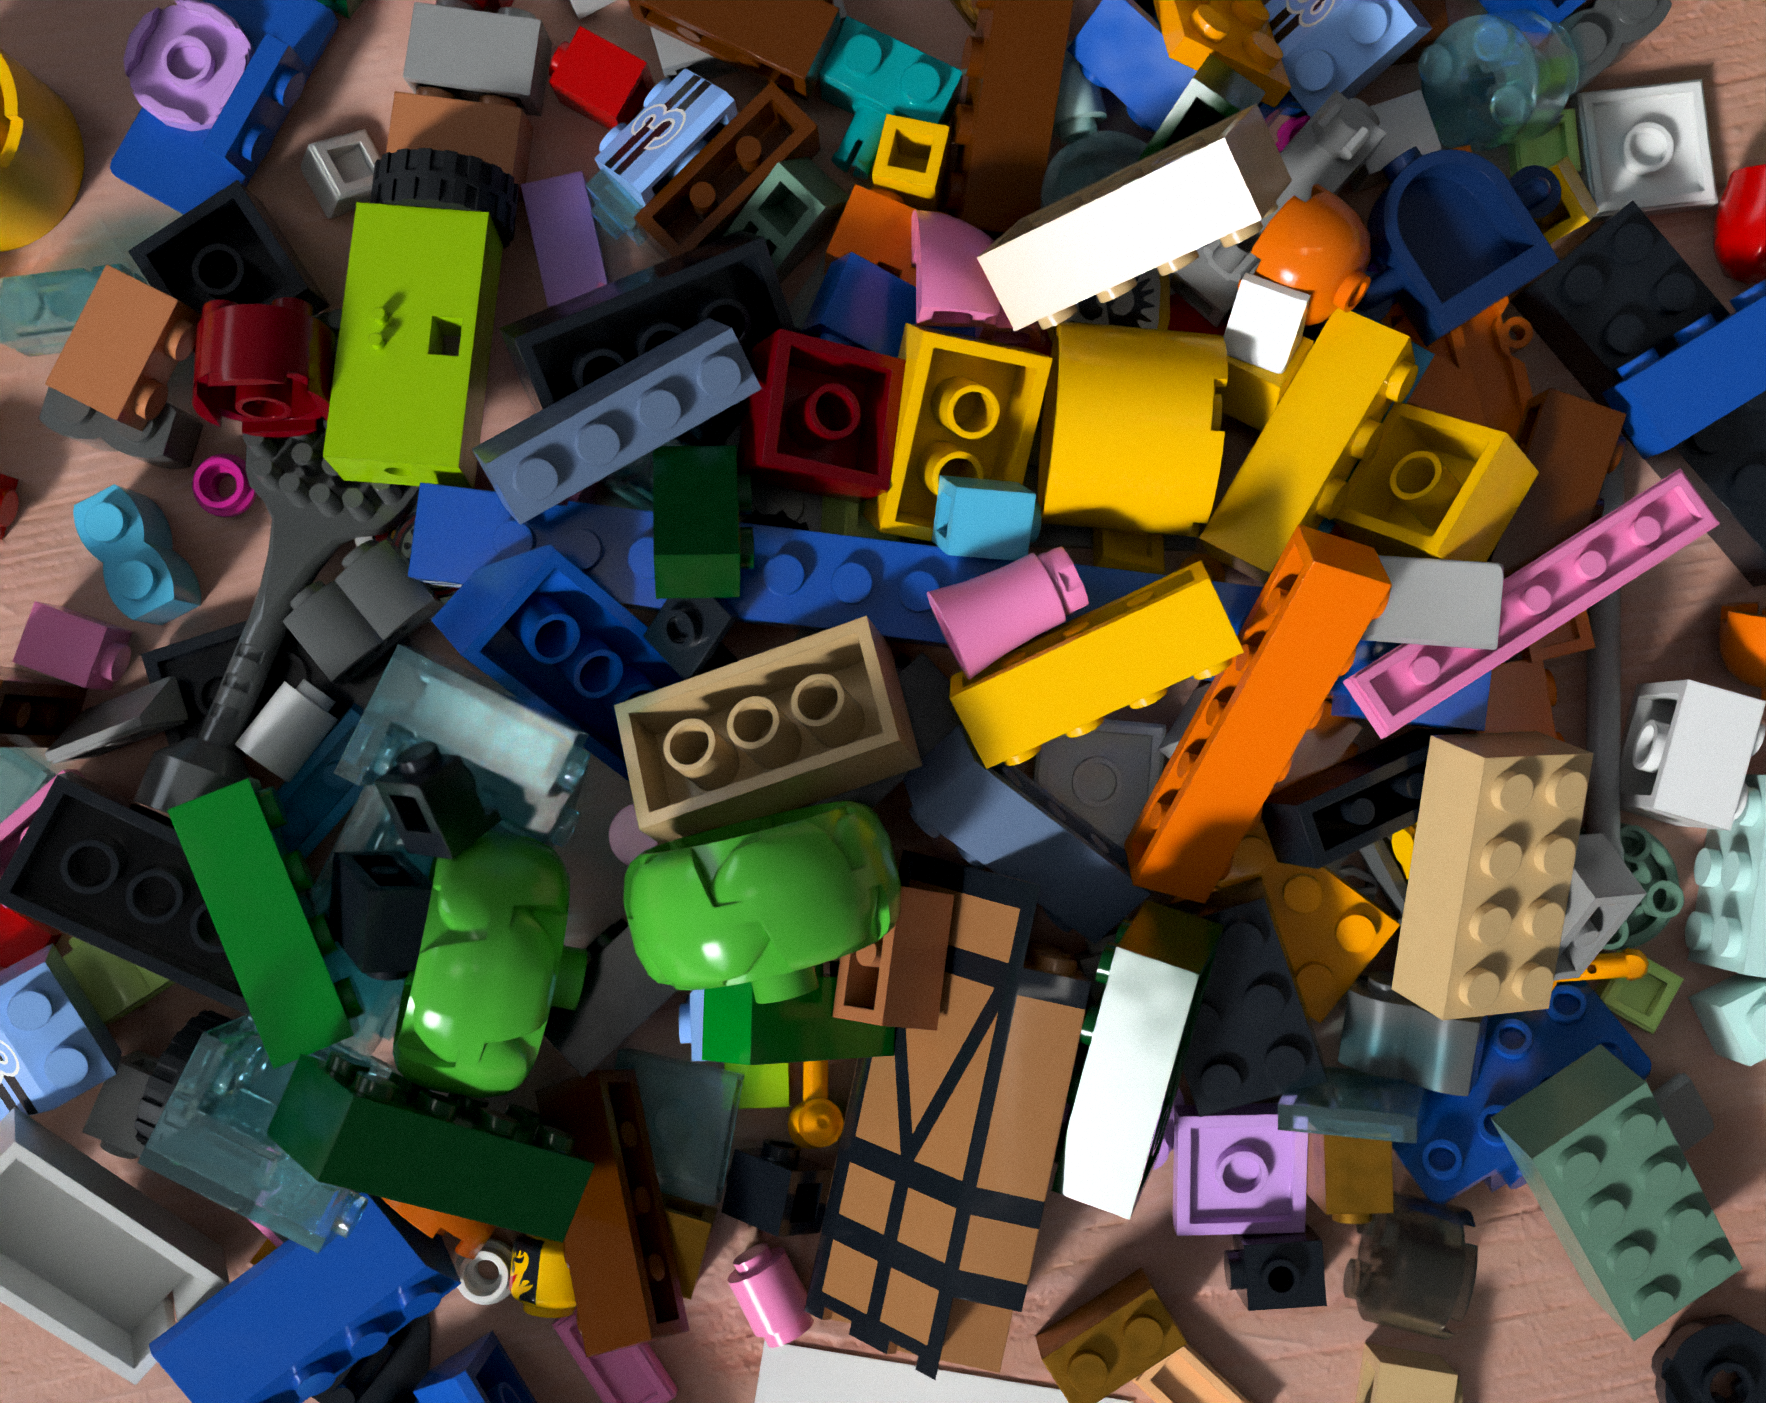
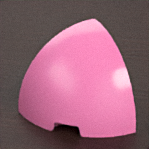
M914 210L911 216V267H916V326L976 327L977 338L1015 346L1040 347L1041 328L1038 321L1014 331L977 259L995 240L978 228L955 217L938 212Z

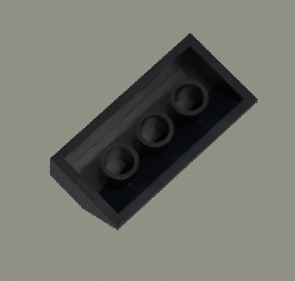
M741 230L499 328L523 388L536 413L708 318L732 327L749 364L751 363L753 347L777 330L784 329L797 333L764 236Z

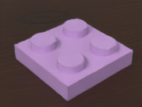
M1303 1102L1246 1104L1203 1117H1199L1196 1105H1174L1173 1226L1177 1236L1305 1233L1309 1113Z

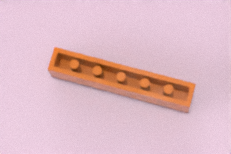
M1300 524L1297 525L1237 635L1244 653L1233 657L1232 664L1221 673L1215 675L1124 842L1134 886L1205 904L1218 880L1223 881L1228 876L1233 864L1235 851L1245 834L1252 832L1257 827L1265 800L1275 783L1281 782L1287 776L1292 764L1293 753L1305 732L1313 729L1319 722L1324 708V700L1338 676L1346 674L1352 666L1357 644L1371 620L1380 617L1387 606L1392 583L1375 548Z

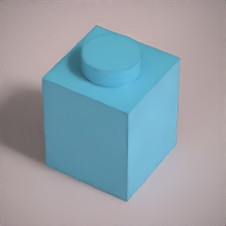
M940 475L931 541L944 553L951 556L1014 561L1027 556L1029 543H1034L1037 540L1041 528V508L1039 503L1035 502L1036 493L1018 482Z

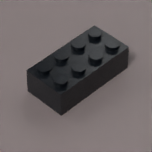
M66 772L57 775L0 879V904L250 1015L245 998L171 819L75 773ZM315 886L305 890L309 901L314 893Z

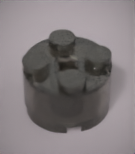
M1393 1190L1394 1213L1373 1214V1221L1365 1224H1356L1357 1232L1361 1233L1362 1236L1357 1259L1351 1258L1348 1261L1344 1272V1296L1356 1300L1358 1312L1364 1321L1441 1340H1448L1454 1333L1445 1327L1449 1319L1463 1321L1474 1289L1478 1246L1465 1243L1464 1225L1476 1227L1474 1217L1467 1208L1448 1203L1437 1204L1427 1198Z

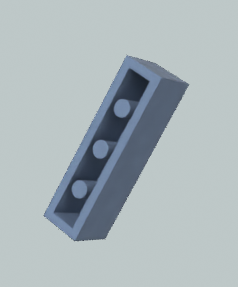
M708 318L472 448V451L502 504L521 525L758 392L762 388L732 327Z
M959 724L921 760V767L912 769L903 777L912 803L909 813L915 823L926 834L933 838H938L942 834L955 844L961 856L974 868L983 870L988 867L995 873L1039 884L1040 891L1037 903L1043 907L1050 920L1064 932L1068 933L1074 929L1096 944L1151 894L1149 889L1133 885L1125 850L1015 766H1006L1002 762L986 769L966 729Z

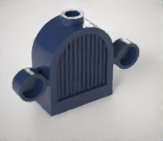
M1417 146L1402 153L1381 169L1389 185L1374 203L1367 224V229L1370 233L1371 259L1379 274L1372 271L1365 272L1371 278L1369 288L1361 301L1351 311L1378 323L1390 311L1394 296L1427 347L1560 262L1536 224L1557 207L1561 198L1559 180L1552 171L1538 165L1526 166L1507 179L1498 167L1484 157L1463 150H1439L1422 156Z

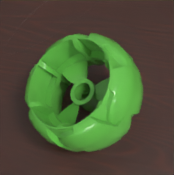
M838 801L789 810L718 827L647 849L638 855L628 866L624 876L623 904L635 953L647 974L657 983L672 985L678 990H703L751 982L756 1003L766 1004L802 996L818 989L815 965L861 950L885 936L894 928L901 913L902 886L890 836L877 813L864 804L853 801Z
M490 829L453 859L433 857L428 878L433 882L423 938L416 970L409 971L408 976L404 980L392 1050L397 1070L407 1080L431 1091L474 1098L503 1096L520 1087L530 1074L536 1061L551 1006L569 1010L576 1009L583 987L587 964L586 949L564 945L570 899V876L566 872V866L554 849L532 837Z

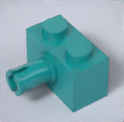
M847 16L819 72L821 99L854 115L837 152L832 156V163L846 173L852 164V167L855 168L853 176L867 179L876 159L886 114L947 126L961 98L963 80L961 70Z

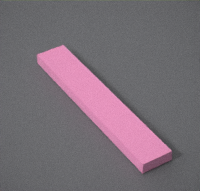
M1680 468L1503 580L1497 650L1402 643L1344 680L1343 683L1376 733L1383 739L1701 537L1720 523Z

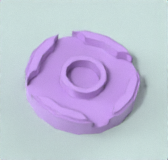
M199 0L174 1L177 5L168 6L163 10L157 7L142 17L128 38L123 60L125 74L130 79V86L134 91L133 94L143 108L167 126L191 132L211 129L255 53L254 47L237 21L215 4Z

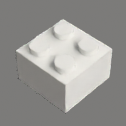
M1690 679L1637 684L1621 739L1620 810L1675 826L1731 830L1733 821L1741 815L1747 802L1748 786L1744 781L1751 756L1758 752L1764 740L1766 725L1765 721L1761 718L1766 701Z

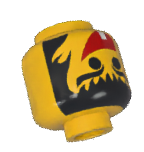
M522 1232L515 1238L512 1251L509 1291L517 1301L523 1303L525 1313L543 1318H563L574 1314L576 1301L570 1270L564 1259V1241L562 1243Z

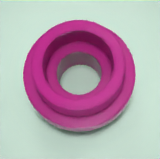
M225 453L213 455L205 459L194 473L192 480L194 497L201 508L210 514L226 518L235 517L248 510L256 499L257 493L250 487L248 482L246 461L240 457ZM226 476H233L236 480L234 493L229 497H222L219 493L221 480Z

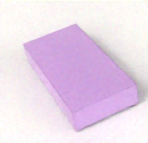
M583 171L521 184L548 308L596 289L599 282L609 284L586 177Z

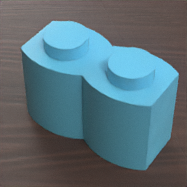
M114 484L74 505L73 515L77 533L87 550L95 558L103 562V576L107 591L114 604L124 615L134 621L164 625L201 605V590L198 579L188 562L172 550L173 538L169 523L162 510L149 497Z

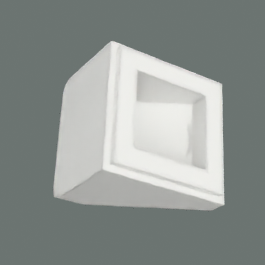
M366 129L308 144L301 163V170L328 219L341 216L356 208V202L365 203L371 200L375 162L377 159L381 160L382 158Z
M1245 273L1241 280L1223 337L1226 343L1227 356L1276 374H1282L1288 367L1302 340L1311 295L1263 279L1251 273Z

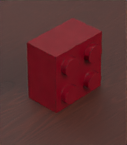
M779 329L752 349L750 366L762 389L745 400L737 458V474L751 473V481L857 504L888 492L906 360L784 329Z

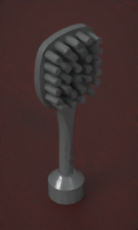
M342 309L313 315V317L326 324L334 333L337 352ZM442 349V354H441V355H448V354ZM324 417L317 419V430L306 435L259 437L243 434V440L247 445L246 473L249 485L264 501L272 518L268 554L260 587L198 738L188 737L154 751L134 797V802L168 813L167 810L244 779L252 778L242 755L236 753L238 747L235 743L245 732L288 630L282 621L294 610L290 602L300 591L314 582L319 572L341 545L355 538L385 534L398 527L417 505L419 486L344 481L323 458L327 421Z

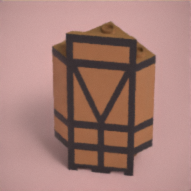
M903 850L898 871L901 886L954 895L937 1031L895 1027L894 1056L857 1058L804 1311L821 1320L832 1319L850 1323L849 1335L885 1354H896V1351L917 1355L918 1359L915 1370L934 1380L936 1379L939 1360L1000 1373L1013 1311L1022 1312L1091 982L1077 967V962L1070 960L1071 955L1064 953V948L1029 940L1040 891L1039 884Z

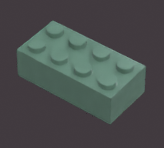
M1601 1044L1490 1117L1589 1294L1633 1341L1662 1324L1669 1317L1711 1289L1719 1286L1723 1281L1742 1269L1647 1082Z

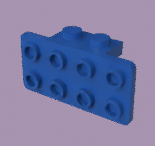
M203 0V2L215 4L237 21L254 47L255 53L211 129L191 132L170 127L142 107L111 160L110 169L113 175L182 215L236 180L247 187L260 162L269 152L273 140L292 106L301 96L304 85L338 27V19L329 7L316 0Z
M1586 980L1557 982L1551 993L1549 1009L1496 1014L1488 1018L1478 1080L1468 1096L1440 1093L1419 1087L1402 1078H1391L1367 1093L1363 1104L1366 1113L1392 1132V1150L1428 1201L1435 1205H1443L1481 1181L1486 1184L1491 1193L1505 1184L1513 1190L1527 1183L1490 1117L1600 1044L1643 1080L1650 1075L1651 1061Z

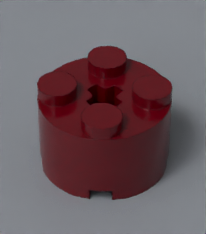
M282 297L273 300L271 305L238 304L229 300H211L205 303L202 318L197 325L192 396L194 410L204 420L219 427L222 426V416L241 421L242 433L252 436L294 437L316 431L317 419L324 417L326 421L328 420L336 360V337L326 324L313 317V307L301 299Z

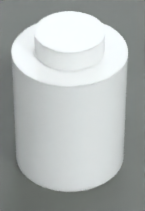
M305 679L300 682L296 689L284 681L235 745L268 770L290 783L337 723L338 719L328 713L336 702Z

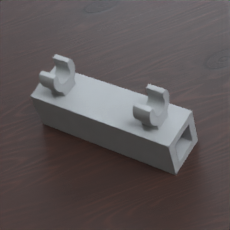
M1336 90L1280 152L1292 181L1277 199L1278 209L1260 220L1263 229L1252 237L1230 247L1224 248L1220 239H1217L1197 248L1199 257L1189 265L1173 273L1170 288L1213 326L1218 328L1232 311L1238 292L1239 280L1243 278L1245 273L1254 275L1261 259L1250 253L1254 244L1270 220L1294 195L1307 202L1312 198L1310 195L1313 185L1317 183L1337 195L1374 154L1387 134L1379 127L1380 121L1376 113L1363 101L1357 98H1350L1348 100Z

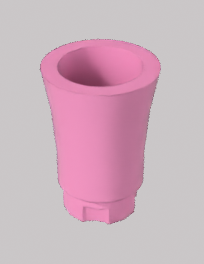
M1062 546L1046 553L1043 552L1038 556L1031 553L1004 567L970 580L927 592L930 606L942 634L958 665L969 680L1003 655L1037 635L1066 622V616L1089 604L1085 587L1076 571L1074 563Z

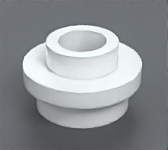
M490 1238L473 1260L459 1255L455 1263V1269L461 1281V1284L457 1286L461 1294L471 1302L480 1305H491L505 1299L511 1293L509 1291V1279L513 1250L506 1243ZM482 1260L494 1262L498 1267V1277L492 1280L483 1278L478 1271V1263Z

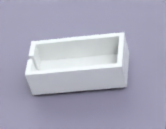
M14 1107L0 1121V1302L136 1385L157 1363L151 1354L149 1343L176 1324L173 1302L167 1295L173 1291L178 1323L230 1284L222 1246Z

